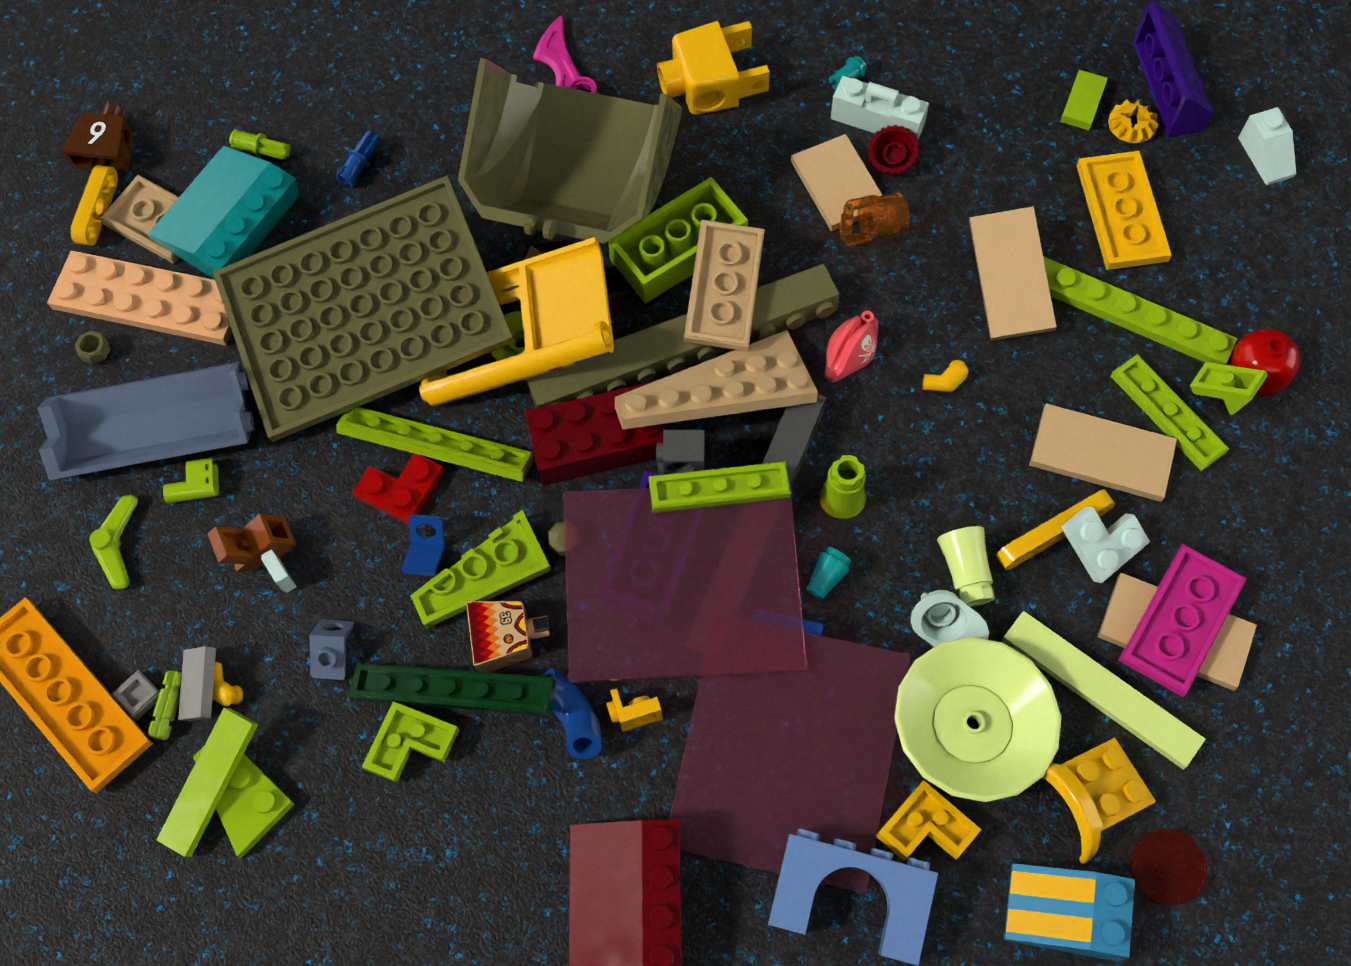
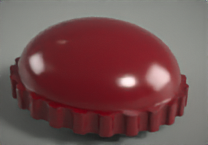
M897 125L887 126V128L883 127L880 131H876V134L871 137V141L868 142L869 146L867 147V155L873 168L877 169L880 173L883 172L884 175L890 174V176L900 175L901 173H906L907 170H911L912 166H915L916 161L919 160L918 155L921 153L918 138L915 137L914 133L910 132L908 128L905 129L903 126L898 127Z

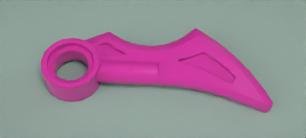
M559 16L541 37L533 60L547 64L554 71L556 86L576 90L587 89L592 93L598 94L594 80L589 77H581L572 61L565 42L563 16Z

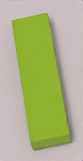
M1138 354L1112 372L1110 377L1167 436L1177 439L1176 446L1201 472L1227 453L1229 448Z
M786 461L649 476L653 513L790 498L791 496Z
M223 708L156 839L158 842L184 857H192L258 723L230 708Z

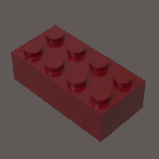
M652 382L524 411L542 486L655 460L657 442H663V430H667L666 425L658 424L622 430L615 409L616 396Z

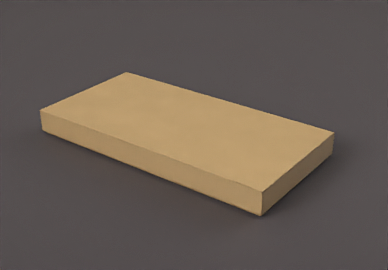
M1034 206L970 217L969 223L990 340L994 341L1055 331V316Z
M701 220L683 342L748 351L765 229Z
M1046 403L1043 408L1029 466L1162 502L1166 494L1177 439Z
M1120 573L1097 637L1125 648L1158 587ZM1228 614L1196 676L1235 691L1239 686L1257 625Z

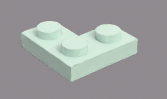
M1085 506L1061 526L1093 582L1103 583L1150 542L1134 514H1124L1106 529L1095 509Z

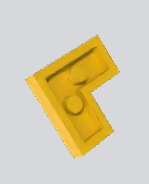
M923 780L882 827L876 837L904 862L926 835L957 860L982 829Z

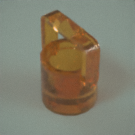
M896 192L848 200L844 205L839 227L840 239L845 246L871 242L876 238L906 232L909 227L910 214L904 196ZM858 209V222L862 232L851 234L854 219L853 213L854 210Z

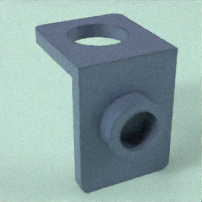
M322 619L309 634L310 674L312 678L345 679L346 638L354 628L353 621ZM327 628H341L337 631L325 630Z

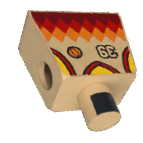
M466 602L473 664L477 672L489 673L530 659L532 657L531 639L550 636L547 616L528 619L523 602Z

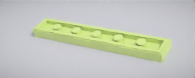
M1025 611L1020 614L1003 637L1002 641L1031 659L1035 665L1184 770L1189 765L1205 741L1203 736Z

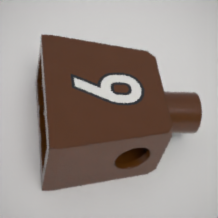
M107 103L102 114L85 112L80 116L61 150L73 168L92 170L94 166L100 165L114 167L119 174H128L134 135L125 118L122 117L123 109L120 106Z

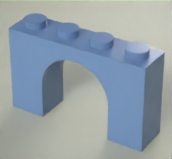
M799 828L797 835L789 834L768 925L805 935L814 895L820 882L837 869L844 867L858 868L868 872L879 882L887 900V913L878 954L919 966L938 873L929 871L930 863L908 858L907 865L892 861L893 853L871 848L870 855L855 851L856 843L837 838L834 839L833 845L819 841L820 834Z

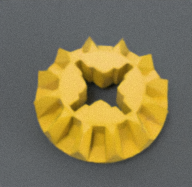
M1126 99L1121 105L1116 104L1108 119L1109 128L1117 138L1129 143H1141L1149 140L1155 134L1159 125L1157 123L1158 114L1151 112L1150 105H1140L1139 100L1135 103H1130ZM1133 115L1137 117L1138 121L1134 128L1131 127L1130 119Z

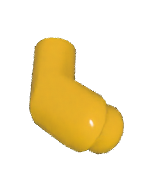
M954 360L941 375L924 374L923 390L954 391L967 378L968 367L963 361Z
M215 662L212 700L227 707L231 704H239L243 699L242 688L238 685L231 686L225 682L222 664Z

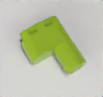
M213 458L187 461L186 481L164 484L163 496L165 502L170 504L218 496L217 463L213 464Z

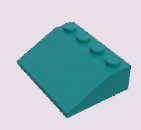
M223 146L147 235L156 243L215 280L213 271L250 257L299 198L296 178L271 162Z

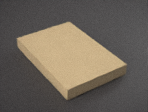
M846 134L791 155L792 165L831 232L886 210V200Z
M137 175L101 216L100 221L108 228L173 264L180 258L150 239L147 235L179 197Z

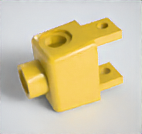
M715 21L674 35L672 39L673 59L657 63L658 78L663 94H667L671 98L684 95L690 113L700 115L739 107V98L769 91L770 71L767 65L738 72L731 56L732 52L751 48L752 26L750 21L721 28L719 22Z

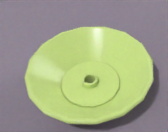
M967 637L939 643L913 662L898 687L894 719L902 749L924 779L951 796L981 802L1017 796L1044 776L1059 749L1061 714L1052 685L1031 659L1002 642ZM967 719H975L978 722V729L970 728L967 724Z

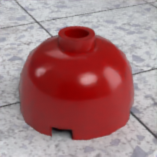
M1268 328L1254 330L1244 335L1233 348L1228 365L1266 371L1268 376L1256 393L1257 395L1265 396L1275 395L1288 387L1298 373L1301 358L1297 345L1290 336L1282 331Z

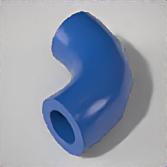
M553 668L547 670L542 677H553L557 681L552 711L564 727L568 753L578 759L595 757L601 751L602 734L600 721L590 701L578 686Z

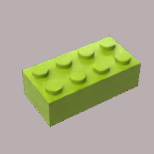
M712 177L665 204L642 221L608 241L611 262L645 304L693 275L701 220L748 227V219Z

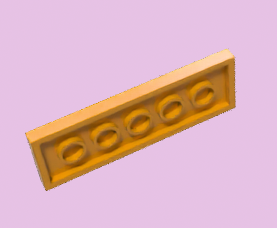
M25 597L0 617L1 684L90 791L97 794L154 743L29 599Z

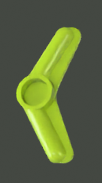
M134 495L122 496L100 528L95 530L90 536L92 550L110 585L116 590L125 589L130 583L119 548L121 545L120 536L138 503V498Z

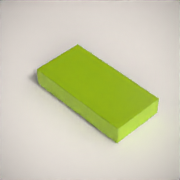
M1079 70L1060 122L1090 130L1108 78Z

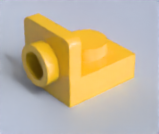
M617 688L610 690L613 701L606 704L612 723L619 722L622 732L663 720L657 697L650 699L649 696H641L631 700L629 706L623 707Z

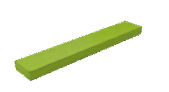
M361 407L345 412L336 424L338 434L521 482L525 479L534 462V452Z

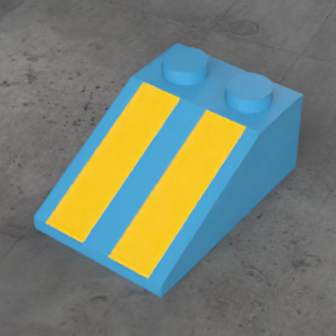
M1013 863L1011 865L1004 940L1115 962L1125 960L1130 955L1135 879L1092 871Z

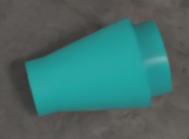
M828 547L825 552L820 553L806 590L823 600L828 592L850 571L848 567L852 562L851 559L839 550Z

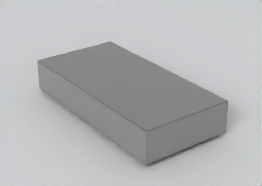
M204 646L184 650L178 720L193 721L211 718L216 648Z

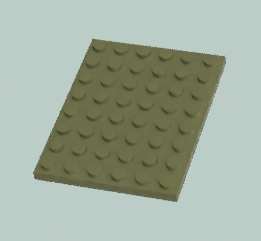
M448 175L213 271L267 436L272 442L515 342Z

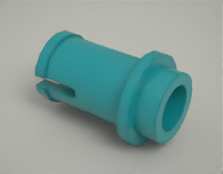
M859 56L849 57L846 60V64L829 77L830 84L836 81L831 87L836 91L842 76L855 79L862 78L867 70L866 63Z

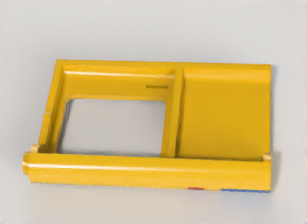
M593 237L487 272L500 305L516 300L521 302L525 341L524 351L521 354L453 375H448L446 370L422 379V383L419 385V392L423 401L428 402L434 407L613 353L614 342L603 256L596 238Z

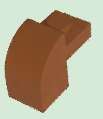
M258 514L243 528L215 526L207 533L218 563L234 564L237 572L255 570L264 566L261 555L271 549L278 558H281L296 545L285 516Z

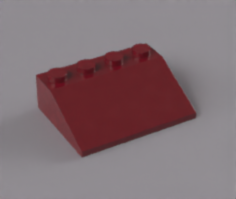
M679 819L570 825L569 966H682L681 837Z

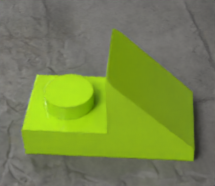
M1205 362L1190 384V387L1195 395L1223 399L1229 414L1232 416L1253 399L1268 375L1264 370Z

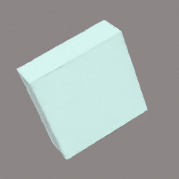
M272 549L261 555V560L283 592L288 593L296 588L283 563Z

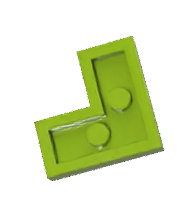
M393 701L362 768L397 783L412 750L445 763L459 728Z

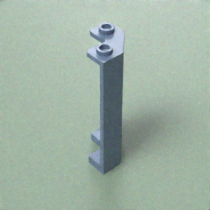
M240 362L45 398L37 409L48 438L39 448L48 479L54 480L248 443L252 431H255V422L250 412L248 390H251V385L246 371H242Z

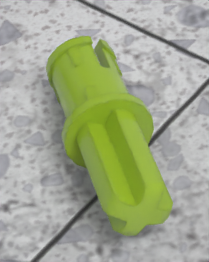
M234 129L229 138L231 148L248 151L256 157L266 155L287 160L290 156L291 147L289 144L267 139L263 133L256 135Z

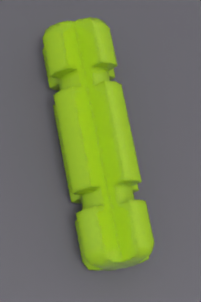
M167 671L165 673L162 683L165 685V688L160 690L153 717L156 718L155 721H151L148 729V736L154 739L167 740L172 729L169 723L174 721L180 702L181 672Z

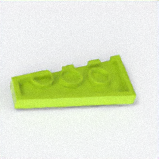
M523 510L513 516V520L504 527H498L489 534V538L474 550L471 548L461 556L462 559L449 569L445 568L410 595L426 629L466 611V602L487 601L551 571L550 565Z

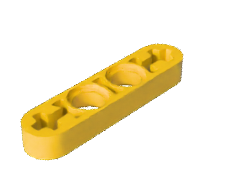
M1100 490L1010 542L997 552L996 557L1005 570L1012 569L1065 538L1066 535L1061 526L1085 506L1093 507L1098 516L1101 517L1113 508L1115 502L1106 490Z

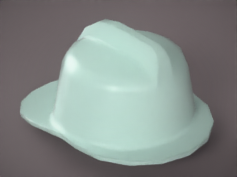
M936 590L930 593L924 592L921 595V601L916 604L911 613L910 621L913 630L934 647L939 643L967 637L986 640L989 637L987 623L981 615L960 600L956 594L947 590Z

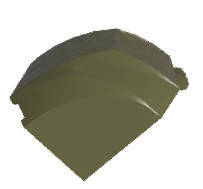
M480 58L458 181L481 218L524 227L525 234L533 236L536 230H541L544 238L553 239L555 234L583 240L595 237L598 243L605 244L648 216L661 190L674 147L682 113V107L669 95L663 93L660 95L659 104L652 105L535 81V86L516 82L517 75L509 73L488 59Z

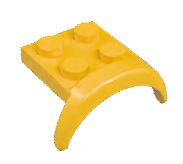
M1116 738L1061 765L1051 762L1042 777L1060 793L1072 811L1081 836L1082 850L1079 861L1082 864L1087 863L1095 856L1100 844L1102 831L1156 802Z

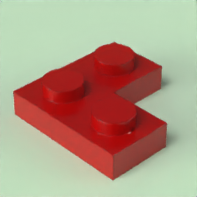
M413 454L398 479L369 466L352 491L354 498L409 525V516L411 514H419L445 470L443 466L421 455Z

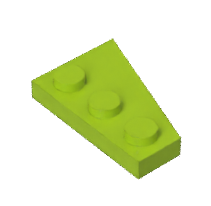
M203 747L193 756L195 762L197 761ZM243 754L216 810L237 857L242 858L295 804Z

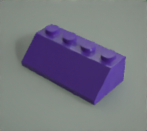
M1155 1L1148 2L1133 44L1167 136L1174 137L1203 132L1209 119L1212 117L1213 107L1211 101L1207 100L1204 93L1203 80L1201 76L1197 75L1193 55L1191 52H1188L1184 31L1179 28L1175 16Z

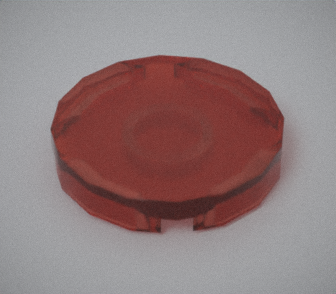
M1158 829L1144 835L1133 846L1129 858L1130 875L1132 879H1135L1136 888L1147 899L1163 906H1178L1191 901L1203 890L1208 876L1206 859L1202 851H1199L1198 847L1194 844L1195 842L1189 836L1176 830Z

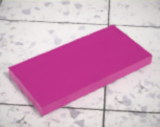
M1182 544L1118 661L1184 697L1190 689L1247 578Z

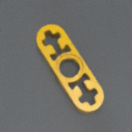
M96 165L92 169L71 225V238L75 244L93 246L97 242L103 226L100 218L110 207L118 184V175L114 167Z

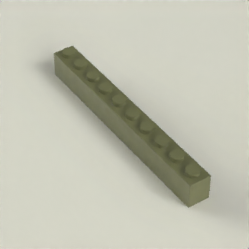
M824 264L757 288L750 342L765 339L788 328H799L807 321L815 318H826L837 310L840 294ZM687 314L614 340L613 353L527 378L526 383L535 407L541 408L637 384L653 382L661 375L680 372L688 365L699 361L706 362L715 358L718 354L729 350L734 351L735 349L683 342Z

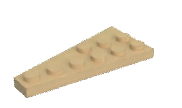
M788 330L749 344L748 351H731L615 397V409L623 430L817 402L818 391Z

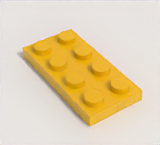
M1140 151L1079 158L1076 166L1106 270L1169 262L1172 254Z

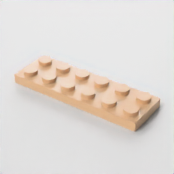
M70 251L47 301V304L54 310L226 346L232 333L214 279L76 251Z

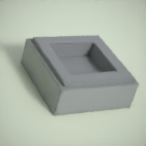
M137 670L111 695L138 721L157 703L160 691L140 670Z

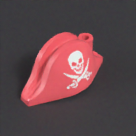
M864 311L861 317L857 315L845 321L833 332L827 345L824 370L825 379L834 383L864 368L871 362L876 352L879 325L878 319L874 318L872 312Z

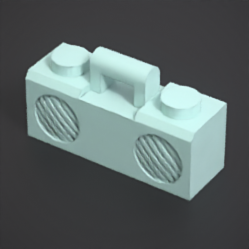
M842 76L833 95L831 119L872 133L880 131L883 127L887 128V126H903L905 129L908 128L910 132H913L915 137L919 139L925 125L929 103L912 96L899 94L898 90L872 82L868 84L855 78Z

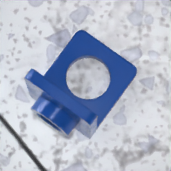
M411 514L408 519L411 544L401 567L402 573L435 576L445 549L443 518ZM420 524L431 525L436 530V534L434 536H424L418 531L417 527Z

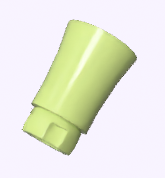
M965 527L947 532L938 537L937 541L945 556L955 591L959 593V599L970 607L993 601L995 596L991 585L993 580L987 558L984 527Z

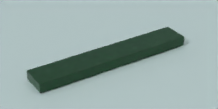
M357 663L349 697L359 701L392 703L394 701L399 704L551 716L557 681L553 677Z

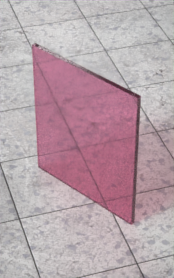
M650 488L564 492L562 500L564 502L569 655V673L567 676L570 683L807 671L808 663L805 652L791 496L790 498L653 513Z
M714 613L669 820H680L681 851L780 874L789 834L797 835L799 828L820 834L819 841L833 845L835 838L856 843L855 851L870 855L871 848H875L876 835L878 833L897 727L894 717L898 687L908 672L911 655L906 652L890 651L730 617L722 613ZM844 867L831 872L820 883L853 890L858 894L867 892L870 874L858 868Z

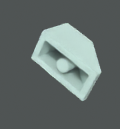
M1276 107L1250 115L1238 139L1266 186L1293 178L1296 175L1293 131L1279 108Z

